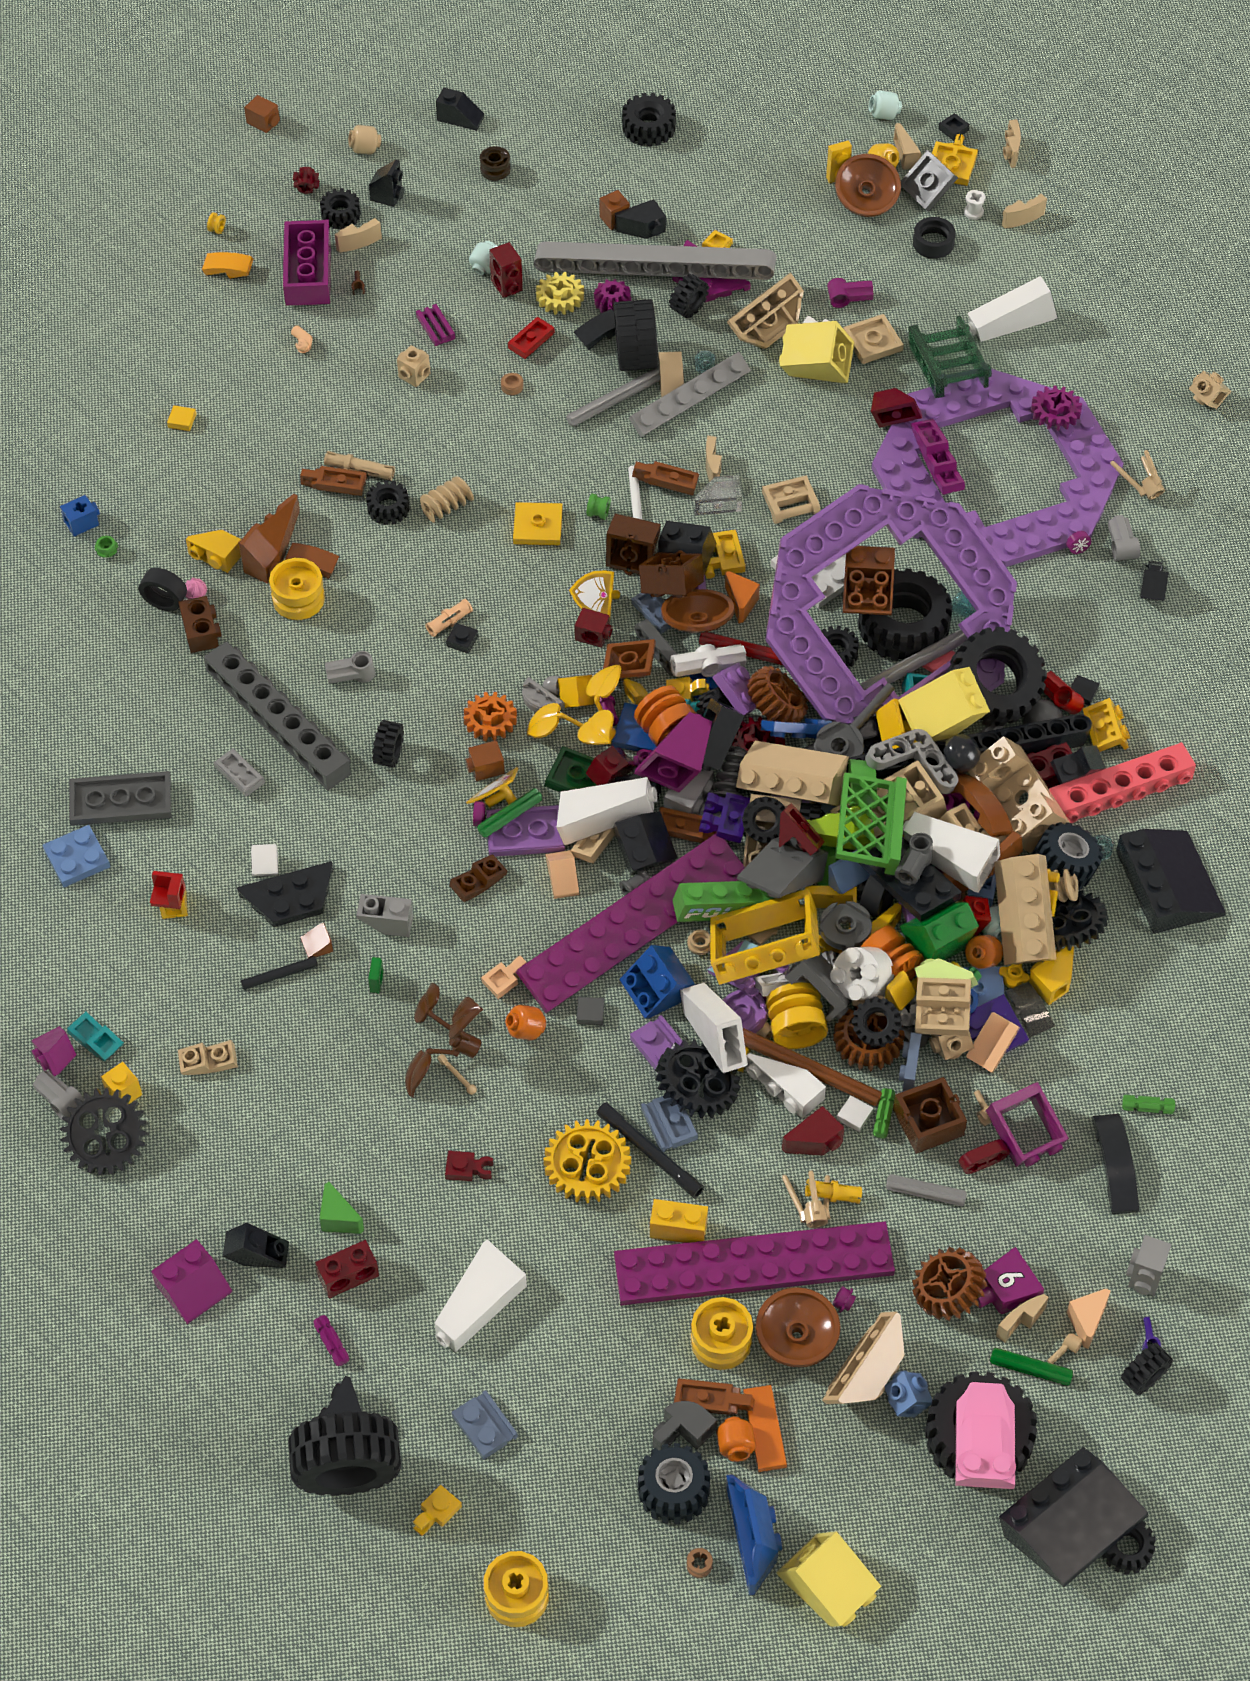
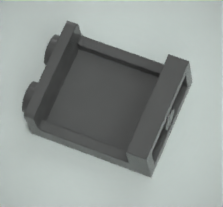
M821 954L790 964L785 978L791 985L804 975L830 1003L825 1016L828 1022L834 1017L837 1020L840 1019L849 1010L847 1006L852 1000L846 998L838 986L831 981L830 973L833 970V966Z

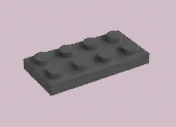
M170 771L69 779V821L71 826L172 818Z

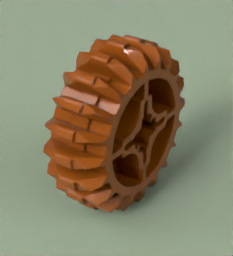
M764 666L756 671L748 680L747 688L748 695L752 697L751 702L755 703L756 709H759L762 715L766 716L769 721L800 722L807 714L808 706L806 704L807 700L803 697L804 693L800 691L799 686L793 682V679H790L787 673H782L779 668L775 669L773 666Z
M849 1009L845 1015L838 1019V1023L834 1026L835 1034L833 1035V1041L836 1043L835 1049L836 1052H841L840 1057L842 1060L849 1059L848 1064L850 1066L857 1063L859 1070L863 1066H868L870 1072L874 1066L882 1070L884 1063L891 1066L893 1058L898 1059L900 1056V1051L904 1047L905 1033L903 1030H899L900 1035L898 1038L895 1037L893 1039L894 1042L892 1044L887 1043L885 1044L886 1047H872L869 1044L863 1043L855 1033L854 1025L852 1024V1019H854L853 1010ZM875 1013L871 1014L867 1020L868 1028L873 1032L884 1030L887 1026V1017L879 1016Z
M949 1246L946 1253L939 1249L936 1256L929 1254L930 1260L928 1262L921 1261L923 1268L915 1270L917 1278L912 1280L915 1287L912 1291L916 1297L917 1304L920 1308H923L926 1314L933 1315L938 1320L944 1317L945 1320L950 1321L953 1315L961 1319L962 1312L965 1311L970 1314V1307L972 1305L979 1306L977 1298L985 1297L982 1289L987 1287V1282L985 1281L987 1277L981 1262L969 1251L965 1252L960 1247L955 1251L954 1248Z

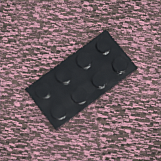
M903 837L900 862L909 848V842ZM876 847L868 850L873 857L882 858V853ZM859 863L920 922L961 899L962 892L931 863L925 866L916 884H911L910 886L902 884L895 875L885 874V868Z

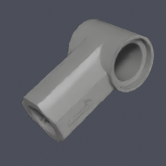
M1117 515L1109 520L1108 529L1112 539L1111 546L1114 561L1138 559L1140 557V544L1138 538L1133 536L1129 519L1123 515Z
M358 651L351 658L325 662L329 684L354 679L366 683L375 676L372 656L366 651Z
M50 1071L41 1072L33 1083L34 1089L50 1103L53 1111L61 1119L65 1116H71L67 1107H77L75 1098L82 1101L85 1100L77 1089L73 1086L68 1087L57 1076H53Z

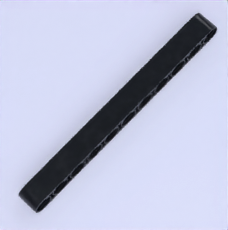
M1075 714L967 736L972 737L978 744L980 755L1003 736L1021 746L1027 755L1046 750L1052 745H1060L1066 742L1070 749L1083 746L1087 741L1092 722L1085 715ZM948 739L934 741L943 755L946 740ZM902 747L893 749L897 753H904ZM867 754L849 757V759L865 761ZM911 758L885 769L876 770V778L884 780L914 763L915 759ZM926 758L929 764L938 765L934 758Z

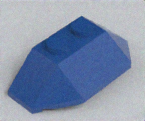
M726 1475V1490L749 1595H755L777 1563L778 1551H782L780 1534H774L772 1525L776 1523L774 1506H768L765 1495L734 1475Z

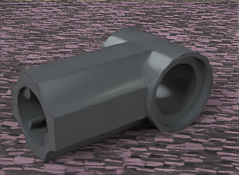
M916 833L910 838L909 848L895 871V877L902 884L908 886L916 884L925 866L932 862L933 840L930 835Z

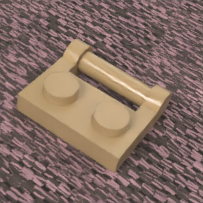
M807 475L762 486V494L775 524L781 523L783 519L807 513L816 514L820 511V504ZM803 501H808V504L788 508L781 511L779 508Z

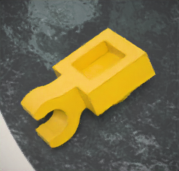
M690 677L666 680V686L671 685L675 687L684 699H690L691 702H693V696L702 695L709 691V684H706V679H697L693 682Z
M440 1484L421 1504V1510L424 1512L419 1514L413 1521L415 1524L413 1529L423 1536L435 1522L443 1527L462 1507V1502Z

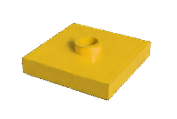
M516 502L513 544L561 545L563 503Z

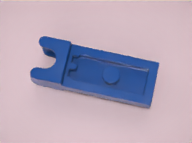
M805 718V723L762 720L761 730L770 731V736L785 737V732L792 733L791 737L816 739L819 730L832 721Z

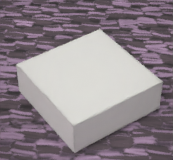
M850 1095L838 1113L836 1120L860 1132L872 1115L874 1108Z

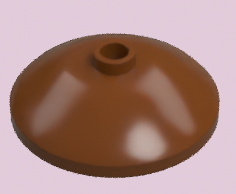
M859 154L849 158L842 164L836 175L835 190L842 205L850 212L859 216L875 217L886 213L895 205L900 195L901 181L895 167L885 158L875 154ZM867 189L869 193L865 194L862 190Z
M694 589L686 597L673 598L670 596L666 599L661 607V615L663 620L674 629L688 633H705L722 627L733 617L734 603L727 595L708 589Z
M787 1288L771 1295L761 1306L756 1319V1335L762 1349L773 1360L790 1367H808L823 1361L833 1352L839 1340L840 1320L832 1303L820 1293L807 1288ZM798 1332L802 1337L795 1338L792 1334Z

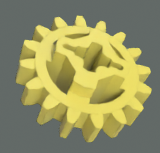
M555 272L554 276L551 277L547 274L546 280L540 279V285H536V301H539L540 308L545 307V312L554 310V315L558 311L566 315V310L574 312V306L580 308L581 302L584 301V285H581L580 279L575 280V275L567 277L566 272H564L562 276H559Z

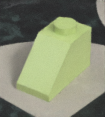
M939 958L936 960L927 959L921 962L920 966L914 968L919 978L971 979V987L978 985L973 972Z

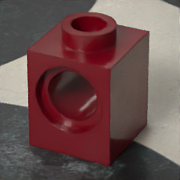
M583 607L574 625L575 641L600 648L603 647L606 639H610L613 631V626L610 625V615Z

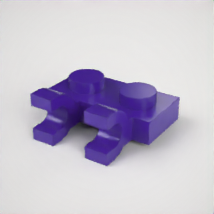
M708 792L699 832L711 833L717 831V837L741 843L744 832L742 817L745 808L750 803V798L726 792V796L723 798ZM721 811V817L714 816L713 813Z

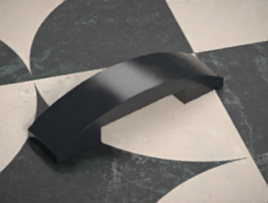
M1119 1113L1093 1116L1092 1121L1096 1140L1100 1143L1108 1182L1107 1194L1111 1213L1139 1212L1135 1170L1128 1137Z

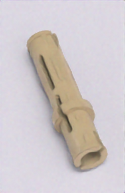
M327 451L325 454V466L366 472L368 476L392 481L394 478L395 466L353 457L352 454L343 455Z

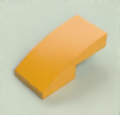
M207 253L202 270L206 276L226 273L229 279L248 276L254 259L252 256L239 253Z

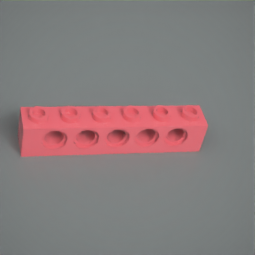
M1181 742L1049 788V791L1070 823H1074L1080 818L1095 816L1109 808H1118L1126 802L1140 800L1146 795L1155 792H1163L1177 784H1186L1193 779L1196 764Z

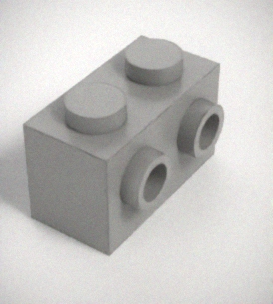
M1145 1235L1140 1249L1134 1248L1126 1273V1276L1131 1277L1128 1287L1134 1289L1139 1294L1155 1296L1172 1244Z

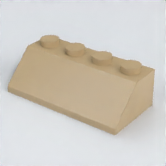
M755 741L740 763L736 788L839 806L843 776L847 770L849 756Z
M1033 854L995 861L994 867L1004 965L1056 960L1046 856Z

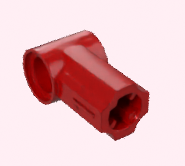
M1053 671L1047 673V678L1044 681L1046 684L1044 693L1053 700L1056 706L1065 712L1073 715L1079 713L1084 707V698Z

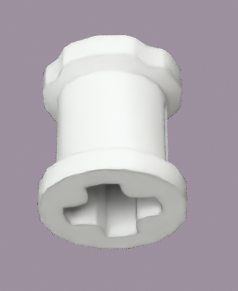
M971 190L967 193V206L964 209V215L968 219L977 220L983 216L984 209L982 205L986 198L983 192Z

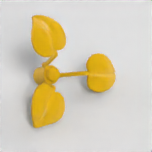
M613 665L597 672L588 682L586 693L589 697H594V702L598 709V712L589 718L588 722L583 724L564 713H559L560 705L550 703L540 708L533 715L527 728V735L533 738L546 737L556 729L559 719L563 718L580 727L577 736L582 743L591 745L611 744V740L616 735V729L613 727L614 716L609 710H603L600 704V697L606 698L615 690L620 678L621 666Z

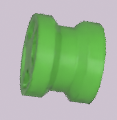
M591 493L586 515L589 517L595 515L599 516L602 520H606L610 510L611 498L608 496L601 498L597 494Z

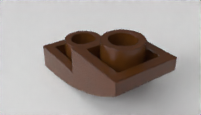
M492 854L472 863L471 870L450 879L449 886L463 902H466L492 887L507 875L508 871Z

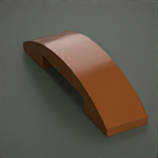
M956 773L958 783L951 793L959 792L980 813L977 823L991 837L1010 835L1013 832L1011 822L1003 806L991 790L970 775Z

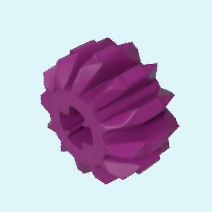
M616 278L613 281L606 279L604 283H598L594 292V304L596 309H600L601 313L611 309L614 311L615 302L632 301L629 286H626L624 281L617 282Z

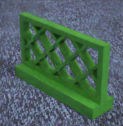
M844 773L836 859L885 868V874L895 875L901 859L907 778L897 777L895 782ZM849 782L859 784L863 789L855 793L849 787ZM874 789H887L888 793L880 798ZM868 794L875 802L867 806L860 797ZM854 801L861 810L853 813L847 807V804ZM879 806L886 815L878 818L872 809ZM866 814L873 822L865 826L858 817ZM851 821L859 829L853 834L845 827ZM876 826L884 833L878 839L869 831ZM862 834L871 841V843L864 847L856 839ZM851 842L857 851L854 853L842 851L843 845ZM876 847L882 853V858L873 857L868 850Z

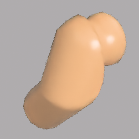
M294 326L291 334L298 339V344L296 343L295 346L300 353H307L311 350L313 338L300 326Z

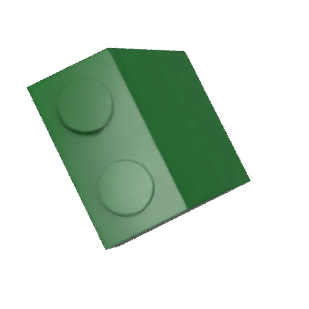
M968 902L953 903L922 922L914 918L900 926L907 943H910L915 950H918L923 955L924 961L927 959L936 960L938 958L945 961L962 952L979 927Z

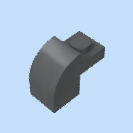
M679 1401L670 1404L664 1409V1420L666 1423L663 1421L658 1424L652 1433L653 1448L662 1450V1445L668 1444L669 1447L681 1435L697 1450L716 1432L717 1419L701 1405L694 1402Z

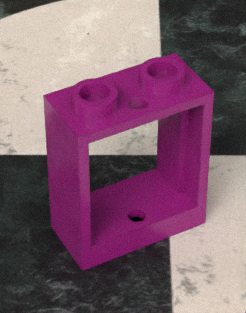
M1038 1082L991 1103L985 1110L1000 1139L1004 1140L1010 1150L1009 1155L1016 1167L1023 1164L1029 1167L1041 1160L1039 1156L1045 1153L1052 1156L1064 1149L1062 1145L1069 1139ZM1031 1101L1052 1141L1023 1154L1002 1114Z

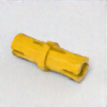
M815 1180L818 1198L829 1199V1202L834 1203L838 1200L860 1204L861 1199H858V1197L862 1198L861 1186L843 1185L834 1180L831 1183ZM810 1184L805 1186V1196L807 1197L811 1196Z

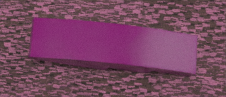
M928 419L911 423L912 431L925 463L942 495L965 490V481L957 471V461L949 451V442L935 420Z

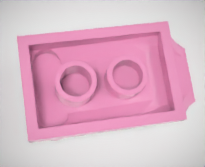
M972 1382L956 1402L955 1486L1014 1489L1016 1470L1015 1404L1008 1396L1003 1384Z

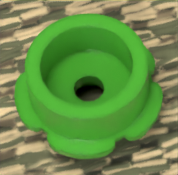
M102 536L97 539L95 551L98 556L105 558L117 553L118 543L113 537Z

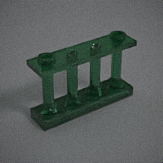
M956 316L955 329L926 335L921 333L918 325L908 326L909 347L935 398L944 397V387H947L948 384L979 378L984 388L989 387V378L992 376L991 367L985 363L970 334L969 325L964 323L961 316ZM957 337L960 341L934 348L927 345L928 343ZM965 351L967 356L943 361L934 359L936 356ZM972 364L974 368L948 375L941 373V370Z

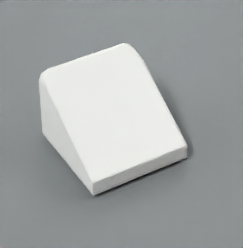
M252 845V876L278 875L277 845Z

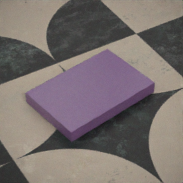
M559 805L531 807L489 835V855L493 854L497 857L565 851V845L556 828ZM501 809L486 810V818L488 819Z

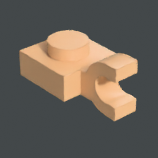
M518 956L507 967L501 962L481 977L482 983L497 999H500L518 985L517 978L519 976L516 971L527 962L521 956Z

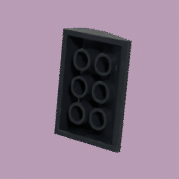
M1140 829L1120 834L1116 853L1153 934L1226 915L1188 831Z
M1082 1447L1002 1513L999 1519L1004 1538L1060 1585L1065 1587L1149 1515L1146 1509L1104 1462Z

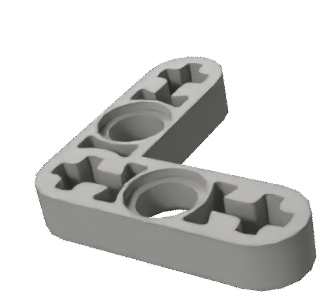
M914 729L874 744L865 756L867 765L876 770H882L914 758L915 761L918 760L942 794H950L958 783L957 774L945 760L944 755L931 736L922 729ZM897 745L902 747L904 753L900 754L895 752L892 746ZM926 758H934L938 765L929 764Z

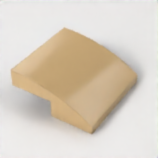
M918 977L915 1033L969 1036L971 979Z

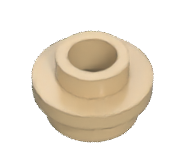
M696 930L690 934L687 940L689 950L697 955L708 953L710 951V934L705 930ZM702 942V943H704V944H703V945H698V944H696V943Z

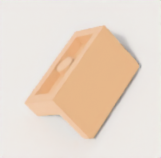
M992 1012L973 1043L974 1049L969 1050L966 1057L994 1073L1020 1027Z

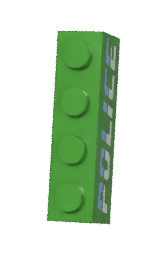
M729 881L679 883L672 901L677 922L710 921L711 917L774 898L770 897L763 890L748 887L745 882Z

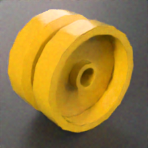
M291 558L277 564L271 571L269 584L274 609L281 616L291 620H303L312 617L320 611L324 605L325 593L320 568L314 562L304 558Z
M726 1297L712 1298L699 1306L693 1315L691 1323V1345L693 1353L701 1363L717 1370L732 1369L743 1363L750 1353L753 1334L752 1317L746 1307L738 1301Z
M510 1551L497 1556L488 1565L484 1575V1595L490 1615L506 1626L525 1627L536 1622L545 1612L549 1602L548 1576L543 1564L536 1557L523 1551Z

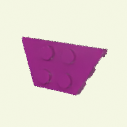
M686 240L684 246L697 247L689 240ZM672 276V280L678 284L679 280L683 281V277ZM700 278L709 286V294L705 297L707 299L706 302L715 300L718 297L730 296L732 291L743 289L745 292L751 289V283L746 279Z

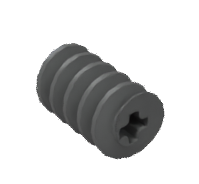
M731 745L725 758L726 762H723L721 770L724 772H718L716 775L721 781L715 782L714 787L719 791L712 793L725 798L726 792L744 796L738 792L740 788H736L740 763L747 754V750Z

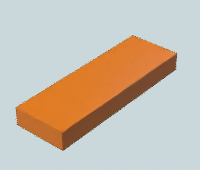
M767 1385L743 1389V1394L753 1395L752 1397L755 1399L753 1411H746L748 1421L753 1428L756 1443L754 1452L758 1472L787 1468L772 1386Z

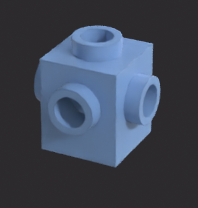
M900 1371L893 1375V1380L884 1386L888 1395V1402L894 1408L897 1416L914 1418L931 1406L932 1397L927 1389V1382L921 1376V1373Z

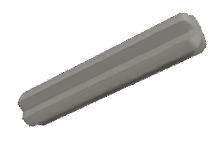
M889 1174L886 1183V1189L957 1206H964L967 1196L965 1190Z

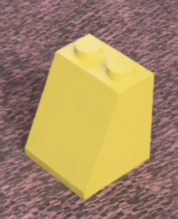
M837 321L789 324L786 326V332L783 335V350L779 357V364L792 377L848 383L855 342Z
M970 667L952 670L898 700L911 730L922 729L931 736L933 741L949 739L959 734L990 712Z
M837 1531L816 1534L776 1572L830 1627L841 1625L845 1627L856 1618L855 1612L861 1606L866 1607L877 1597L875 1592L881 1587Z

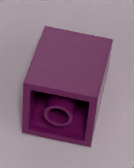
M689 712L635 769L634 774L644 778L648 777V780L676 792L683 790L701 772L712 721L700 714Z

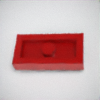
M537 316L508 342V349L526 359L555 333V327Z

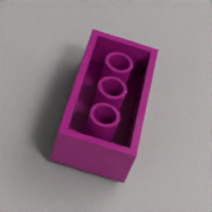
M329 220L284 221L283 291L285 306L330 304L331 235Z

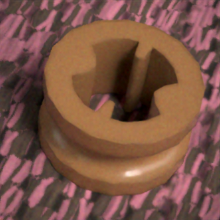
M703 1548L693 1549L687 1556V1570L689 1574L696 1578H703L711 1573L713 1558L710 1552ZM700 1557V1561L704 1558L705 1568L699 1569V1565L695 1568V1558Z

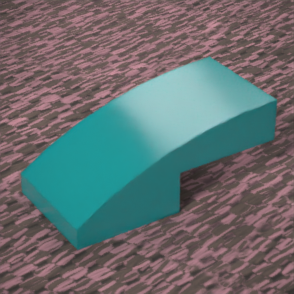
M86 1011L67 1028V1033L104 1062L124 1044L106 1025L102 1027Z

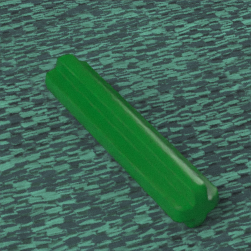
M533 788L480 823L477 826L479 834L486 838L542 801L541 793L536 788Z
M994 1348L991 1353V1364L1066 1386L1070 1385L1072 1381V1369L999 1348Z

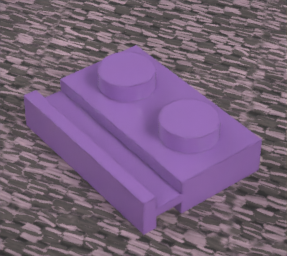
M662 1015L654 1022L650 1021L630 1034V1040L654 1070L667 1047L672 1048L675 1042L679 1045L682 1043L681 1038Z

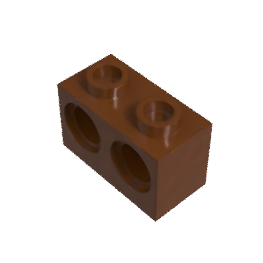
M207 596L179 601L190 653L217 648L219 646L217 638L222 637L219 623H214L213 619L217 618L214 604L209 605Z

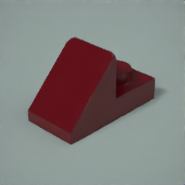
M790 803L780 814L779 847L794 836L799 847L807 851L811 856L825 841L796 807Z

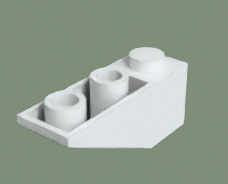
M750 1053L746 1055L748 1066L745 1069L749 1076L754 1080L758 1079L765 1085L768 1093L773 1097L777 1096L783 1101L787 1110L792 1114L796 1113L803 1119L825 1100L826 1086L808 1070Z

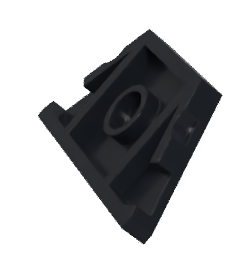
M330 861L237 887L238 895L241 898L244 897L252 905V908L258 914L263 915L265 920L273 927L323 914L326 904L325 899L330 887L329 881L334 870L333 863Z

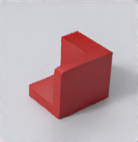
M153 871L152 880L154 887L150 899L151 906L181 909L186 889L183 874Z

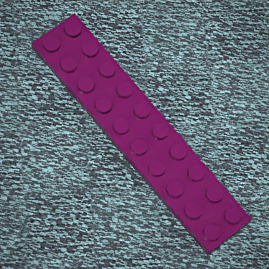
M714 834L517 969L516 973L547 1014L677 924L672 900L679 883L739 881L737 877L745 867L727 842Z
M886 1221L614 1251L620 1306L894 1276L895 1274Z

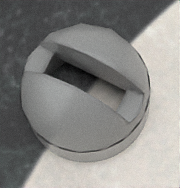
M547 677L542 687L553 695L559 696L558 678L561 677Z

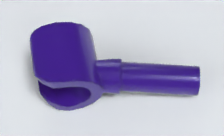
M1144 1317L1146 1339L1142 1345V1350L1148 1348L1147 1343H1158L1161 1346L1160 1340L1152 1332L1150 1317Z

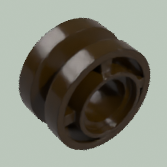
M492 146L481 152L479 157L480 172L484 178L498 181L510 174V154L506 149Z

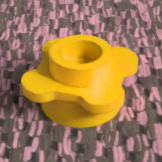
M1013 964L1008 967L1003 966L999 969V975L1003 976V983L1009 988H1019L1022 983H1027L1030 979L1029 974L1023 971L1021 964Z

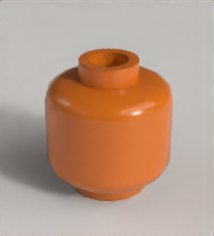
M979 935L973 937L967 943L965 956L973 967L987 969L998 965L1002 960L1003 947L996 937L992 935Z
M517 1005L506 1016L505 1024L512 1037L531 1041L537 1039L544 1032L546 1019L542 1011L537 1007Z
M735 1416L729 1417L716 1430L720 1453L730 1461H744L750 1457V1454L756 1448L753 1428L747 1420Z

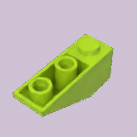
M859 806L849 808L853 813L861 810ZM829 813L819 819L807 820L825 841L823 844L825 846L836 847L840 813ZM866 814L858 817L865 826L871 823L870 818ZM852 821L845 825L851 834L859 830ZM873 829L869 830L875 836ZM864 834L856 838L863 847L871 843ZM851 842L843 845V849H856Z

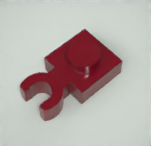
M448 1150L445 1179L472 1181L473 1175H478L485 1180L492 1179V1171L482 1168L484 1166H493V1158L485 1156L475 1160V1152Z

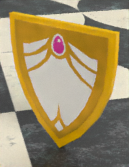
M602 570L585 574L569 590L574 601L581 609L583 607L611 615L612 599L617 600L620 598L619 590H613V571Z
M518 767L490 783L466 803H473L489 795L491 796L485 799L489 808L504 799L508 804L515 801L517 798L508 784L514 781Z

